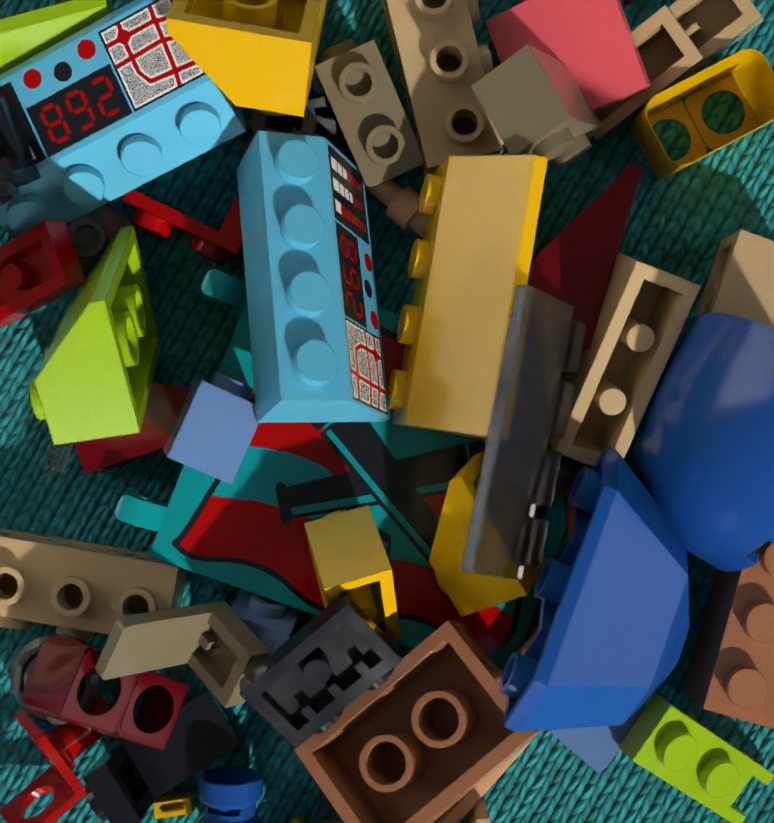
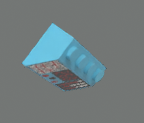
M134 0L0 74V97L12 101L41 177L19 187L20 196L17 199L0 205V226L13 239L44 220H64L68 224L246 132L242 107L235 106L166 32V17L173 0Z
M258 130L237 167L257 423L386 422L390 419L365 185L359 171L325 137Z

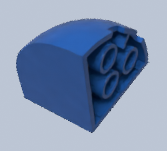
M704 313L685 321L632 439V452L636 476L652 495L673 531L686 545V550L721 571H740L757 564L759 554L754 551L767 541L774 543V327L739 316L722 313Z

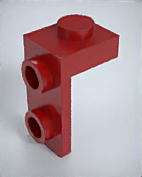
M132 190L122 196L121 199L137 211L133 221L140 226L165 238H168L172 229L194 239L190 246L192 251L222 266L225 265L228 256L244 264L239 193L219 231L138 191Z

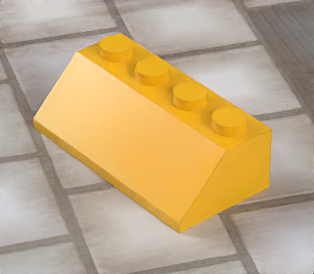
M538 155L449 156L435 170L434 174H426L419 198V213L427 214L423 240L415 239L408 263V277L416 279L412 305L404 304L397 329V342L405 344L401 370L393 369L387 387L389 409H394L392 424L469 437L502 439L548 162L547 157Z

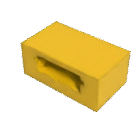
M194 791L162 795L153 802L155 819L192 814L196 808Z

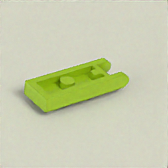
M658 694L654 695L618 747L633 762L731 823H742L746 818V815L740 808L733 803L751 777L766 785H769L774 778V773Z

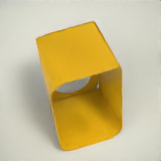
M743 49L653 96L631 123L630 128L659 181L774 121V72L761 52L755 49ZM728 91L735 94L742 101L745 116L737 130L727 134H720L706 126L702 118V106L706 98L712 93ZM687 97L684 105L682 99ZM661 120H676L682 123L689 132L690 148L686 155L678 161L674 162L668 157L652 128L654 124ZM707 147L712 151L707 153Z

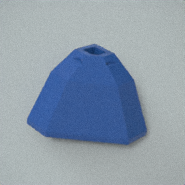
M608 447L604 448L592 469L585 466L582 467L573 481L568 495V505L575 507L573 537L558 560L551 557L547 559L539 573L534 589V596L542 600L539 630L523 655L514 652L510 656L500 680L499 692L507 695L503 727L515 732L623 725L660 688L678 664L689 631V583L686 545L673 531L652 495L617 451Z

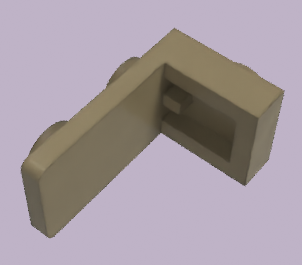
M349 39L319 53L318 56L321 63L314 66L312 80L315 83L318 95H325L364 185L369 188L374 187L422 165L424 162L423 154L375 40L356 47L353 39Z
M225 601L118 618L109 634L95 670L103 680L188 663L224 708L245 703L246 700L240 695L239 681L269 656L270 651Z

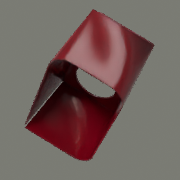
M65 635L51 636L42 644L22 694L23 702L29 710L111 737L164 751L189 687L187 683L157 670L119 677L121 691L115 705L104 714L89 715L78 704L77 689L82 677L96 666L102 649ZM87 648L93 649L85 654ZM147 689L134 721V704L138 696Z

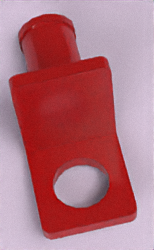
M98 695V698L87 714L101 715L109 711L111 707ZM21 710L14 717L52 766L4 805L0 810V814L7 823H54L86 795L85 787L72 771L77 767L73 761L105 734L70 723L56 725L50 731L46 727L40 730L28 715ZM54 792L51 803L44 811L34 817L24 818L25 811L35 799L43 794Z

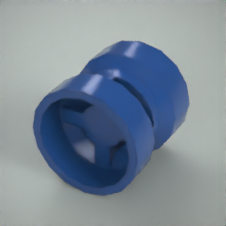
M219 767L200 773L198 777V797L204 803V815L199 819L198 823H262L261 817L256 813V802L263 794V774L258 770L247 767Z

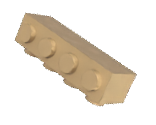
M381 0L412 131L424 157V162L421 165L423 177L425 178L427 173L434 174L435 170L449 156L501 155L504 143L470 87L494 69L488 45H477L473 29V23H477L480 20L478 0Z
M0 527V627L29 629L32 627V623L35 622L56 626L55 633L71 635L81 640L94 639L95 633L109 635L115 621L122 616L182 607L188 570L148 557L150 552Z

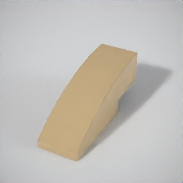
M677 0L669 7L664 5L634 29L632 35L651 88L596 112L595 115L604 129L595 134L594 138L600 140L642 111L653 96L687 79L763 22V17L751 0Z

